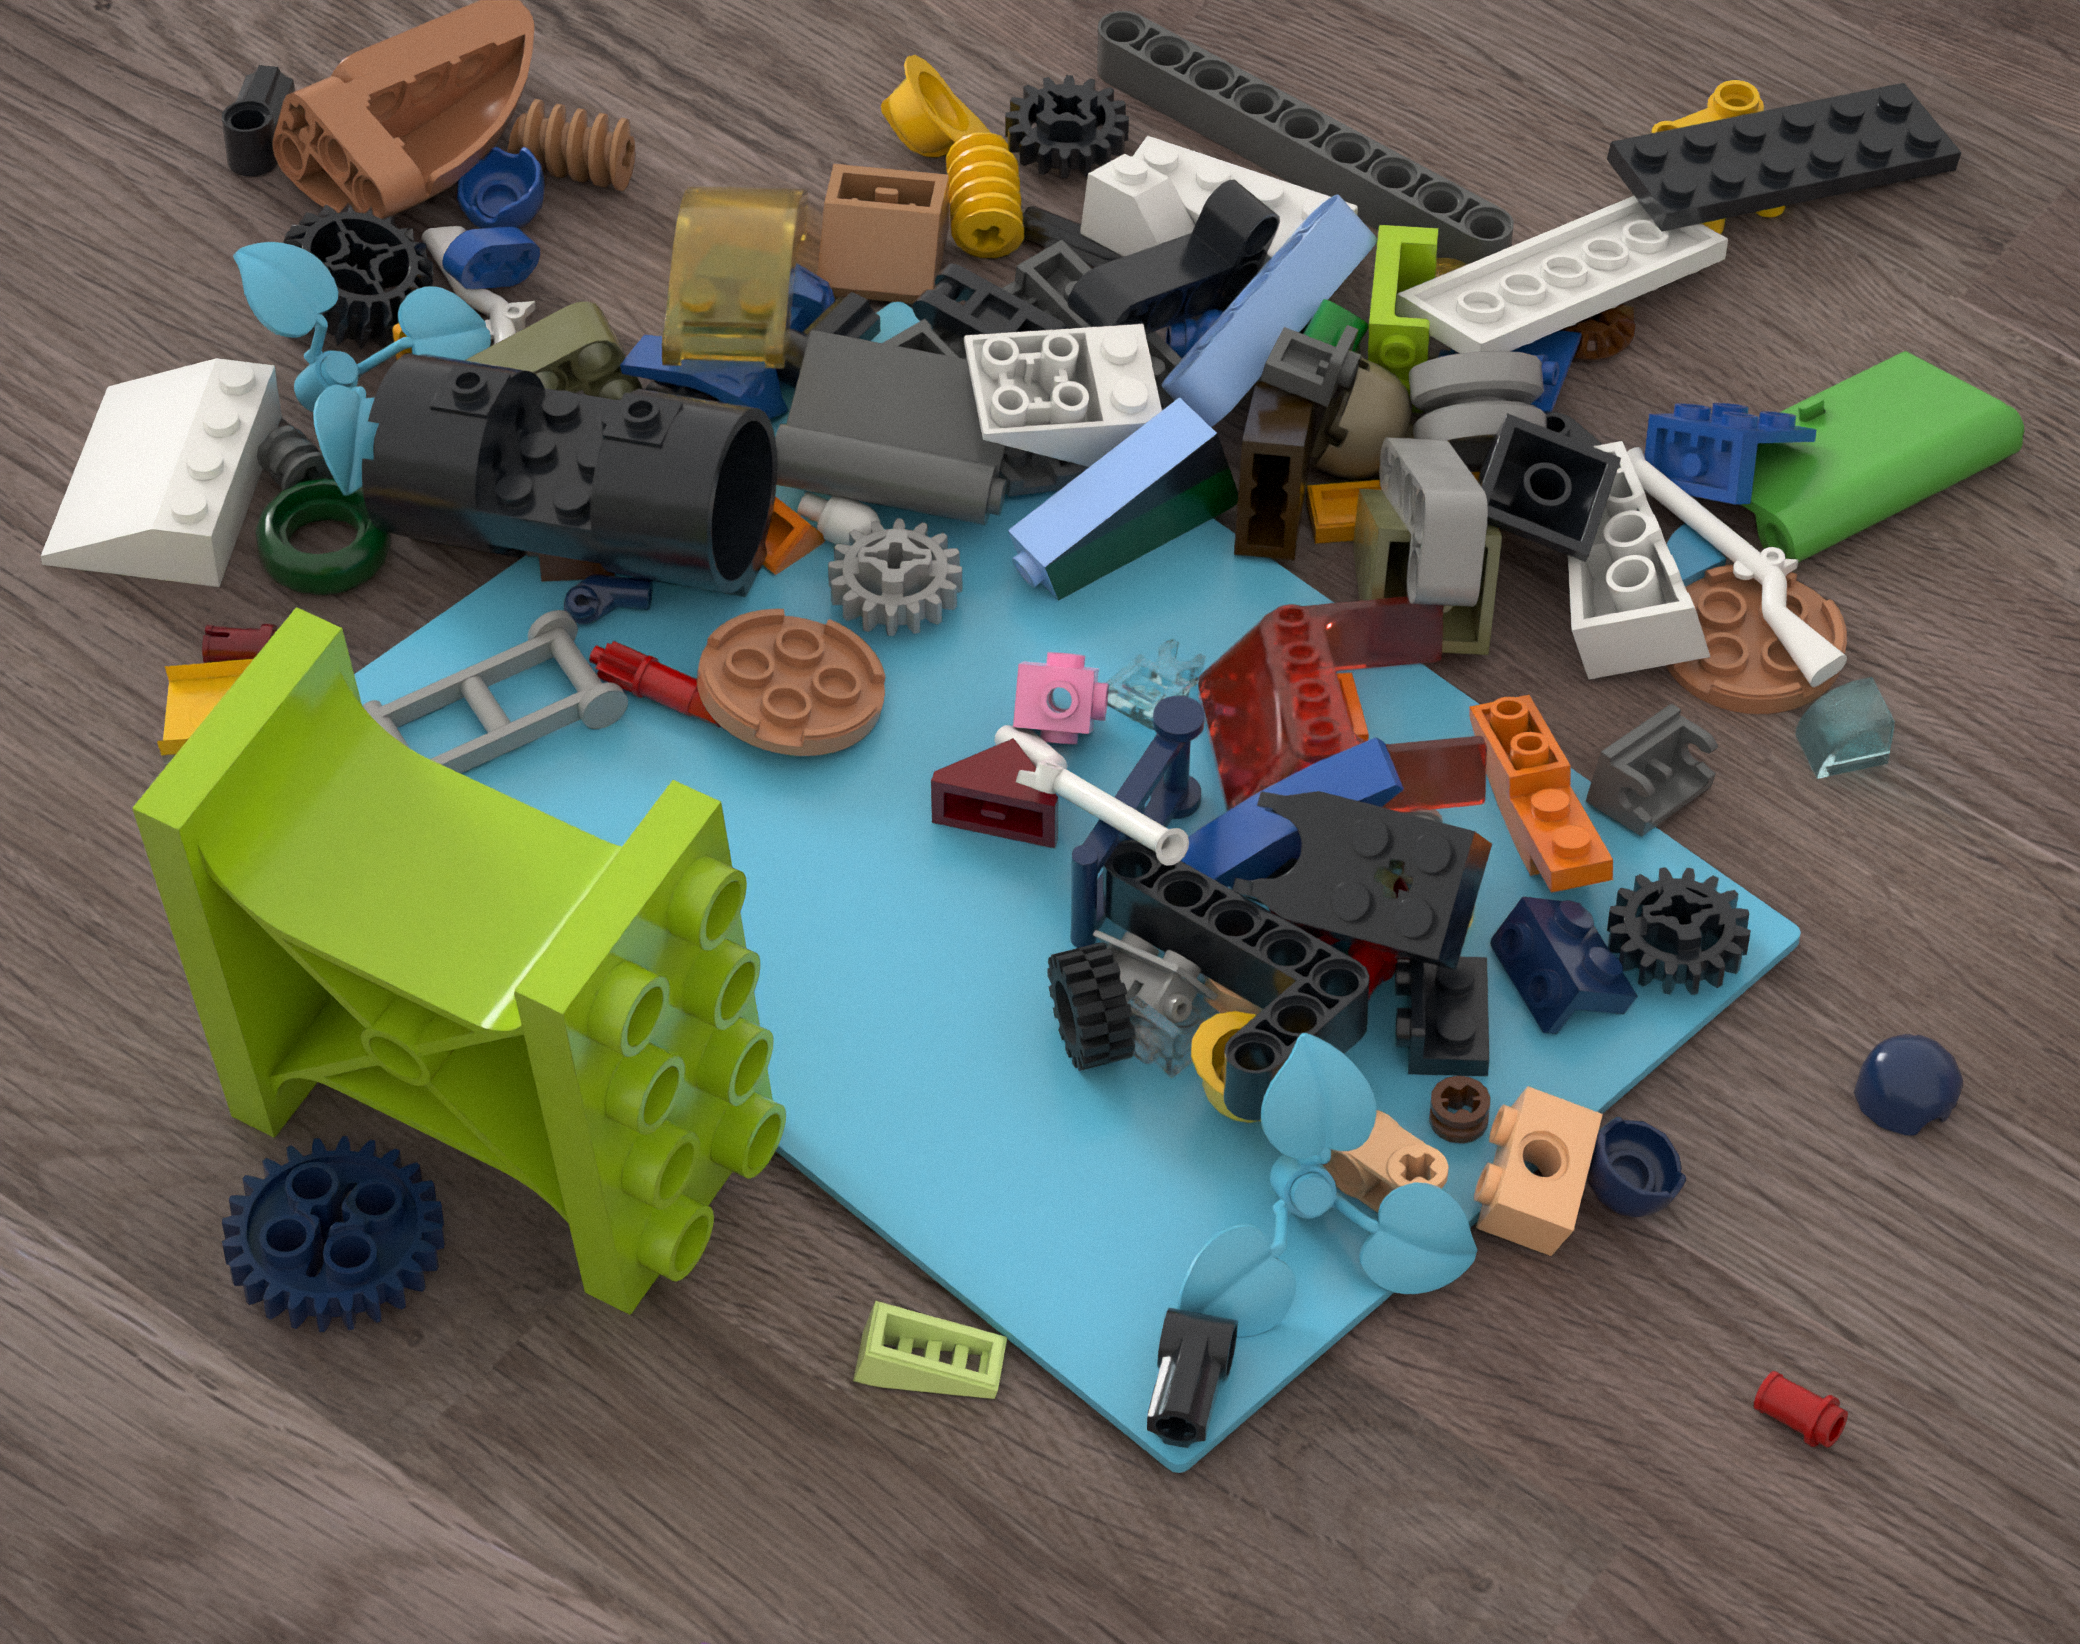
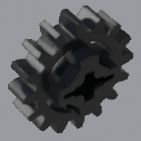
M1066 75L1064 83L1056 85L1052 79L1046 77L1043 78L1042 89L1038 90L1033 86L1026 85L1023 87V98H1011L1010 112L1005 113V137H1008L1009 152H1020V164L1022 166L1034 162L1038 163V174L1045 175L1051 168L1059 169L1061 178L1067 179L1071 169H1079L1086 177L1091 172V165L1096 163L1099 166H1103L1111 161V155L1121 156L1124 154V141H1128L1129 116H1126V103L1124 100L1114 101V89L1109 87L1099 92L1095 90V79L1090 78L1083 85H1076L1073 75ZM1036 123L1037 126L1032 128L1031 126ZM1100 125H1102L1101 130L1097 129V127Z
M1666 867L1659 868L1658 881L1651 882L1647 877L1639 874L1635 876L1633 891L1620 888L1617 892L1616 906H1610L1607 931L1610 932L1608 949L1611 953H1620L1619 961L1623 966V972L1635 968L1640 970L1638 984L1643 987L1653 979L1663 981V993L1669 995L1674 990L1675 984H1685L1689 993L1696 995L1698 994L1699 983L1702 980H1706L1712 986L1719 988L1723 984L1724 971L1737 974L1740 971L1742 955H1747L1751 932V930L1747 929L1749 911L1748 909L1737 908L1739 894L1735 890L1726 891L1721 894L1717 892L1719 878L1714 875L1703 883L1694 881L1695 873L1692 868H1686L1682 878H1672L1671 873Z

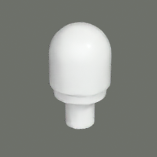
M806 492L797 510L798 514L817 522V530L824 535V539L835 545L845 544L850 546V531L854 529L866 536L871 533V522L878 521L881 524L877 513L871 507L859 501L832 496L828 501L813 493Z

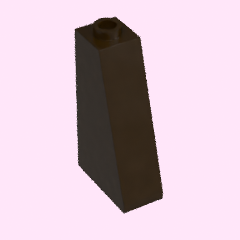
M1260 377L1255 384L1242 440L1234 555L1295 560L1316 423L1317 403L1260 381Z

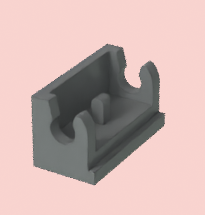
M1673 704L1668 705L1600 752L1586 798L1587 803L1641 837L1711 788L1716 775L1704 762L1695 760L1688 749L1689 743H1692L1701 751L1710 754L1718 748L1716 740L1706 730L1681 716V709Z

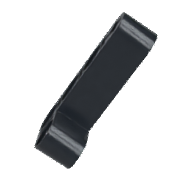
M1235 179L1228 180L1217 187L1209 196L1192 233L1089 270L1078 280L1070 292L1068 308L1091 327L1143 324L1145 334H1149L1206 311L1232 303L1260 271L1278 230L1280 216Z

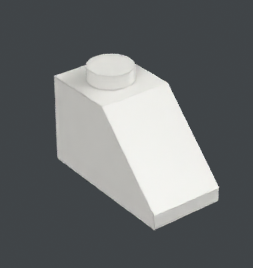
M1123 154L1088 173L1080 230L1082 235L1125 257L1192 233L1195 225L1170 177L1149 167L1143 160Z

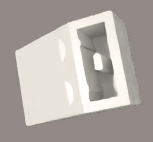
M1143 324L964 336V345L983 440L1090 467L1162 411Z

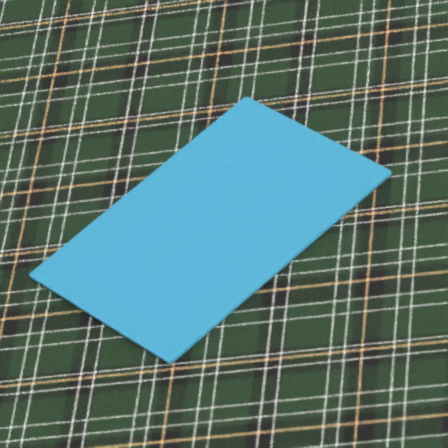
M892 302L878 311L876 314L880 316L881 332L872 341L883 343L920 322L916 318L913 309L903 302ZM779 381L782 397L789 411L769 418L775 436L780 424H787L796 390ZM776 485L775 496L796 513L799 503L806 492L813 493L828 501L832 497L831 495ZM1058 491L1010 497L1005 494L1000 516L990 514L986 525L859 501L871 507L877 513L884 530L893 529V524L897 518L903 519L905 529L912 531L923 522L928 524L929 538L944 533L948 536V549L958 548L960 567H962L963 588L962 592L957 593V607L955 610L942 608V622L940 624H934L925 618L920 621V633L914 634L907 625H898L896 634L888 636L886 625L877 624L869 632L864 631L863 617L861 616L846 621L843 618V605H833L831 602L828 562L834 561V547L836 545L827 540L777 575L762 565L746 597L653 581V595L649 610L618 607L594 623H576L578 633L574 643L596 675L598 669H595L597 665L589 662L591 651L596 645L606 648L607 643L612 644L613 641H616L645 655L658 658L660 663L697 679L699 661L707 645L708 637L713 631L736 616L765 609H784L785 616L805 618L825 625L831 619L853 631L875 652L886 676L884 682L885 696L880 718L871 732L862 740L834 753L816 756H794L763 750L738 739L722 727L718 728L693 716H687L644 696L642 698L636 697L631 692L622 689L628 698V706L624 714L615 723L605 728L591 729L580 719L461 774L618 846L624 845L672 780L721 801L732 866L742 871L747 880L746 896L740 913L746 947L756 952L760 957V974L754 993L760 1026L770 1030L774 1039L772 1056L768 1065L773 1101L783 1105L786 1110L785 1128L776 1152L1172 1472L1181 1473L1189 1470L1395 1292L1377 1285L1360 1266V1250L1367 1238L1372 1234L1371 1232L1364 1230L1332 1207L1324 1214L1315 1218H1301L1292 1213L1289 1216L1287 1247L1278 1257V1259L1290 1267L1295 1275L1296 1291L1291 1308L1285 1317L1268 1331L1255 1336L1237 1337L1230 1374L1227 1381L1220 1380L1206 1440L1192 1443L1188 1448L1164 1444L1160 1437L1147 1431L1148 1409L1159 1373L1157 1366L1158 1351L1168 1308L1177 1309L1180 1290L1188 1269L1200 1249L1218 1232L1234 1225L1251 1224L1264 1234L1269 1246L1272 1245L1276 1223L1273 1205L1280 1198L1271 1186L1270 1173L1276 1160L1283 1154L1269 1142L1262 1129L1261 1121L1252 1123L1234 1121L1220 1114L1208 1101L1202 1086L1203 1079L1197 1074L1191 1059L1192 1038L1201 1023L1212 1017L1207 1011L1203 995L1197 993L1192 1002L1191 1014L1186 1020L1171 1025L1165 1024L1131 1005L1132 1017H1130V1021L1135 1030V1037H1132L1135 1043V1051H1133L1132 1058L1079 1071L1072 1064V1057H1068L1065 1050V1040H1061L1058 1031L1060 1027L1058 1018L1055 1019L1052 1008L1055 1005L1049 992V986L1052 984L1047 976V968H1050L1048 958L1052 954L1077 948L1070 940L1072 851L1084 843L1099 821V818L1056 794L1058 796V841L1055 849L932 823L931 779L934 771L996 746L995 735L997 731L1005 725L1013 726L1019 663L1024 661L1047 663V652L1085 655L1084 667L1099 668L1098 682L1109 684L1105 721L1094 720V729L1090 734L1078 733L1077 744L1046 743L1064 757L1067 762L1068 771L1115 797L1157 734L1153 728V710L1161 700L1170 696L1190 697L1202 706L1205 713L1204 728L1198 737L1191 740L1189 775L1200 784L1201 804L1192 815L1181 819H1172L1166 827L1168 829L1180 828L1186 832L1188 837L1256 793L1301 771L1290 695V676L1352 672L1369 733V740L1377 737L1384 741L1404 788L1403 791L1386 803L1383 808L1397 811L1399 806L1406 801L1415 799L1431 802L1442 815L1443 823L1475 831L1492 843L1460 955L1461 957H1487L1488 1076H1467L1480 1081L1487 1088L1491 1097L1488 1128L1484 1134L1472 1142L1452 1143L1440 1138L1432 1130L1429 1123L1432 1090L1437 1083L1445 1078L1453 1077V1075L1408 1074V1048L1396 1047L1395 1045L1397 1007L1407 1008V996H1395V974L1391 979L1382 981L1368 1001L1367 1032L1360 1041L1345 1053L1368 1081L1374 1093L1376 1110L1388 1114L1403 1129L1427 1145L1438 1149L1446 1157L1449 1166L1448 1178L1442 1189L1447 1191L1463 1209L1469 1227L1473 1226L1479 1219L1482 1203L1474 1201V1193L1483 1168L1488 1162L1493 1164L1498 1145L1490 1143L1489 1136L1494 1119L1503 1104L1511 1107L1527 1086L1603 1114L1799 945L1801 931L1796 924L1655 827L1641 837L1587 803L1586 798L1591 781L1572 768L1571 788L1613 858V880L1551 893L1541 874L1530 876L1515 847L1496 802L1469 717V707L1480 704L1403 650L1366 648L1364 645L1362 622L1271 558L1234 555L1235 533L1213 518L1058 601L1041 583L1034 588L1017 571L1012 562V558L1017 555V551L1008 532L1010 528ZM800 515L804 520H806L809 524H811L814 528L817 529V522ZM524 556L355 673L354 676L362 706L372 700L379 701L383 706L528 641L527 636L531 625L547 612L564 610V599L567 592L583 580L541 582L539 557ZM615 574V576L633 578L632 576ZM554 657L488 687L511 722L578 692ZM1056 688L1053 694L1055 703L1061 708H1069L1072 703L1070 693L1064 688ZM465 698L397 728L410 749L428 759L488 733ZM1031 729V730H1033L1038 736H1040V731H1041V730H1039V729ZM1149 797L1148 800L1146 801L1145 807H1146L1147 804L1149 803L1150 797ZM1102 867V869L1100 870V872L1098 873V878H1099V876L1101 875V873L1103 872V867ZM1663 867L1669 870L1672 878H1682L1686 868H1692L1695 873L1694 881L1700 883L1714 875L1719 878L1717 892L1721 894L1726 891L1735 890L1739 894L1737 908L1748 909L1749 911L1747 929L1751 930L1748 952L1747 955H1742L1740 971L1737 974L1724 971L1721 987L1716 988L1706 980H1702L1699 983L1698 994L1691 995L1686 989L1685 984H1675L1674 990L1669 995L1663 993V981L1653 979L1643 987L1638 984L1640 971L1638 968L1624 971V975L1638 995L1625 1014L1575 1010L1557 1034L1542 1032L1490 945L1493 935L1523 896L1559 901L1570 900L1580 903L1592 915L1594 926L1608 947L1610 933L1607 931L1610 906H1616L1618 890L1625 888L1633 891L1635 876L1639 874L1647 877L1651 882L1658 881L1659 868ZM1406 883V885L1408 886V888H1409V890H1410V888H1411L1412 885ZM1254 902V903L1260 905L1261 907L1267 909L1268 911H1270L1269 908H1268L1266 905H1263V904ZM1108 918L1105 919L1098 930L1119 940L1122 939L1125 932H1128ZM1096 938L1095 944L1100 943L1101 941ZM1341 940L1331 946L1348 955V950L1352 943ZM1158 949L1160 952L1157 956L1163 958L1165 952ZM1612 953L1618 959L1620 958V953ZM1200 973L1197 980L1205 985V977ZM1465 1105L1462 1109L1471 1112L1472 1108ZM1448 1106L1449 1112L1455 1114L1458 1111ZM1524 1161L1525 1166L1531 1173L1538 1170V1167L1531 1162ZM1336 1187V1192L1340 1193L1346 1201L1366 1216L1378 1221V1213L1357 1198L1343 1193Z

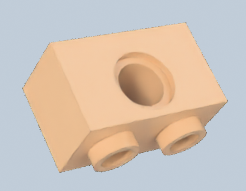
M1527 1086L1511 1107L1503 1104L1494 1119L1489 1136V1142L1498 1145L1493 1164L1488 1162L1483 1168L1474 1193V1201L1482 1203L1476 1229L1552 1256L1574 1231L1603 1114ZM1524 1161L1531 1162L1537 1166L1543 1177L1531 1173L1525 1166Z

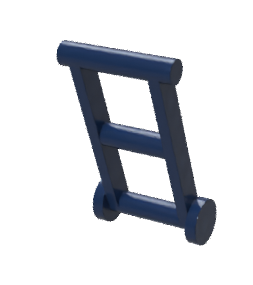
M1170 696L1161 700L1153 710V728L1157 734L1115 795L1116 799L1164 827H1167L1172 819H1181L1192 815L1201 804L1200 784L1189 775L1191 740L1202 733L1205 719L1204 710L1196 700L1186 696ZM1150 797V801H1149V803L1147 804V806L1145 807V803H1146V801L1148 800V798ZM1100 819L1084 843L1072 851L1070 940L1077 948L1095 944L1096 937L1093 934L1095 930H1099L1107 918L1103 910V872L1099 878L1098 873L1119 842L1134 840Z

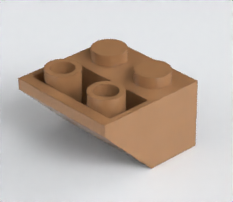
M833 164L824 202L817 276L829 282L834 296L846 297L853 292L865 299L913 304L923 291L927 289L933 290L936 287L935 278L940 272L949 230V175Z

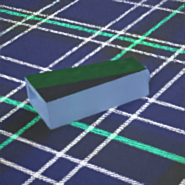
M1179 397L1008 530L1017 551V555L1012 558L1017 571L1029 585L1035 588L1041 583L1059 601L1233 508L1238 504V490L1217 432Z

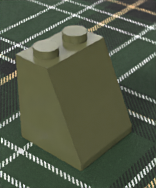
M1359 489L1353 553L1365 647L1372 649L1489 655L1502 535L1499 529L1487 524L1480 590L1474 607L1411 604L1407 592L1411 533L1382 490Z

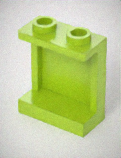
M1379 225L1369 319L1368 360L1395 374L1407 388L1410 397L1409 372L1414 366L1428 361L1430 322L1423 318H1407L1395 315L1398 293L1436 278L1438 228ZM1412 404V406H1413V407H1412V412H1415V413H1422V412H1423V411L1417 409V408Z

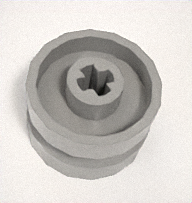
M1511 351L1469 352L1428 360L1414 366L1409 372L1411 403L1417 409L1427 413L1414 424V439L1447 440L1465 465H1483L1487 451L1507 413L1547 428L1546 414L1541 409L1530 405L1544 392L1542 362L1537 356Z

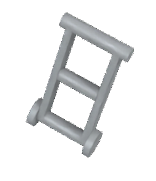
M554 610L543 614L531 625L527 636L528 641L382 706L379 701L372 700L365 703L363 707L389 734L410 748L397 729L398 727L465 698L488 733L430 759L461 774L580 719L591 729L605 728L615 723L624 714L628 706V698L619 685L601 682L574 643L578 633L576 622L568 612ZM554 657L578 692L511 722L488 687Z

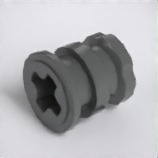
M291 425L282 426L271 431L258 448L257 459L259 465L265 471L270 472L271 478L281 487L282 491L304 481L323 478L334 479L323 454L310 440H307L306 435L301 430L295 429Z

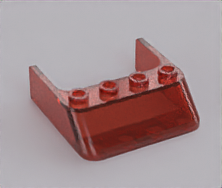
M1408 596L1307 606L1283 605L1266 614L1214 661L1199 677L1198 696L1200 705L1205 713L1204 721L1226 810L1229 811L1256 793L1316 762L1366 742L1358 737L1351 728L1336 671L1429 663L1441 660L1443 605L1411 604ZM1482 736L1385 744L1404 790L1386 803L1383 808L1399 812L1475 806L1485 802L1487 746Z

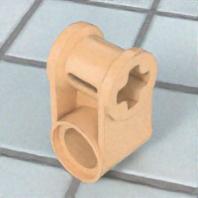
M1376 1110L1373 1130L1368 1140L1361 1147L1351 1151L1331 1149V1160L1327 1164H1322L1333 1177L1338 1189L1351 1197L1357 1198L1377 1213L1383 1199L1398 1187L1418 1182L1429 1183L1442 1189L1447 1182L1449 1168L1446 1157L1438 1149L1427 1145L1403 1129L1392 1117L1380 1110Z

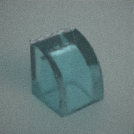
M1873 677L1841 685L1819 698L1801 717L1796 727L1795 735L1816 778L1819 779L1888 764L1895 720Z

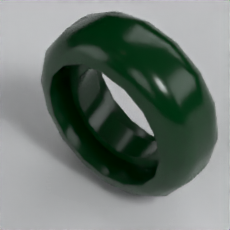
M327 478L300 482L281 491L262 510L255 531L260 562L275 582L298 593L319 596L347 592L367 582L384 565L391 545L390 533L379 531L368 515L363 488L361 487L351 495L344 496L335 480ZM323 520L344 521L351 524L358 532L356 539L349 546L339 551L323 554L301 552L295 549L289 542L291 535L298 528L311 522Z

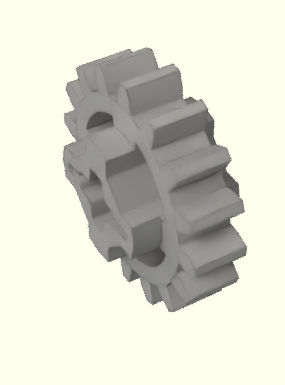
M897 518L893 524V529L884 530L878 521L871 522L870 534L865 536L863 533L853 529L849 532L850 546L836 544L834 547V561L828 562L831 602L833 605H843V618L846 621L856 619L859 616L863 617L864 631L869 632L877 624L886 625L888 636L896 634L898 625H907L914 634L920 633L921 620L926 618L928 621L938 625L942 622V608L955 610L957 607V593L962 592L963 588L958 548L948 549V536L944 533L929 538L928 524L920 523L912 531L905 529L903 519Z

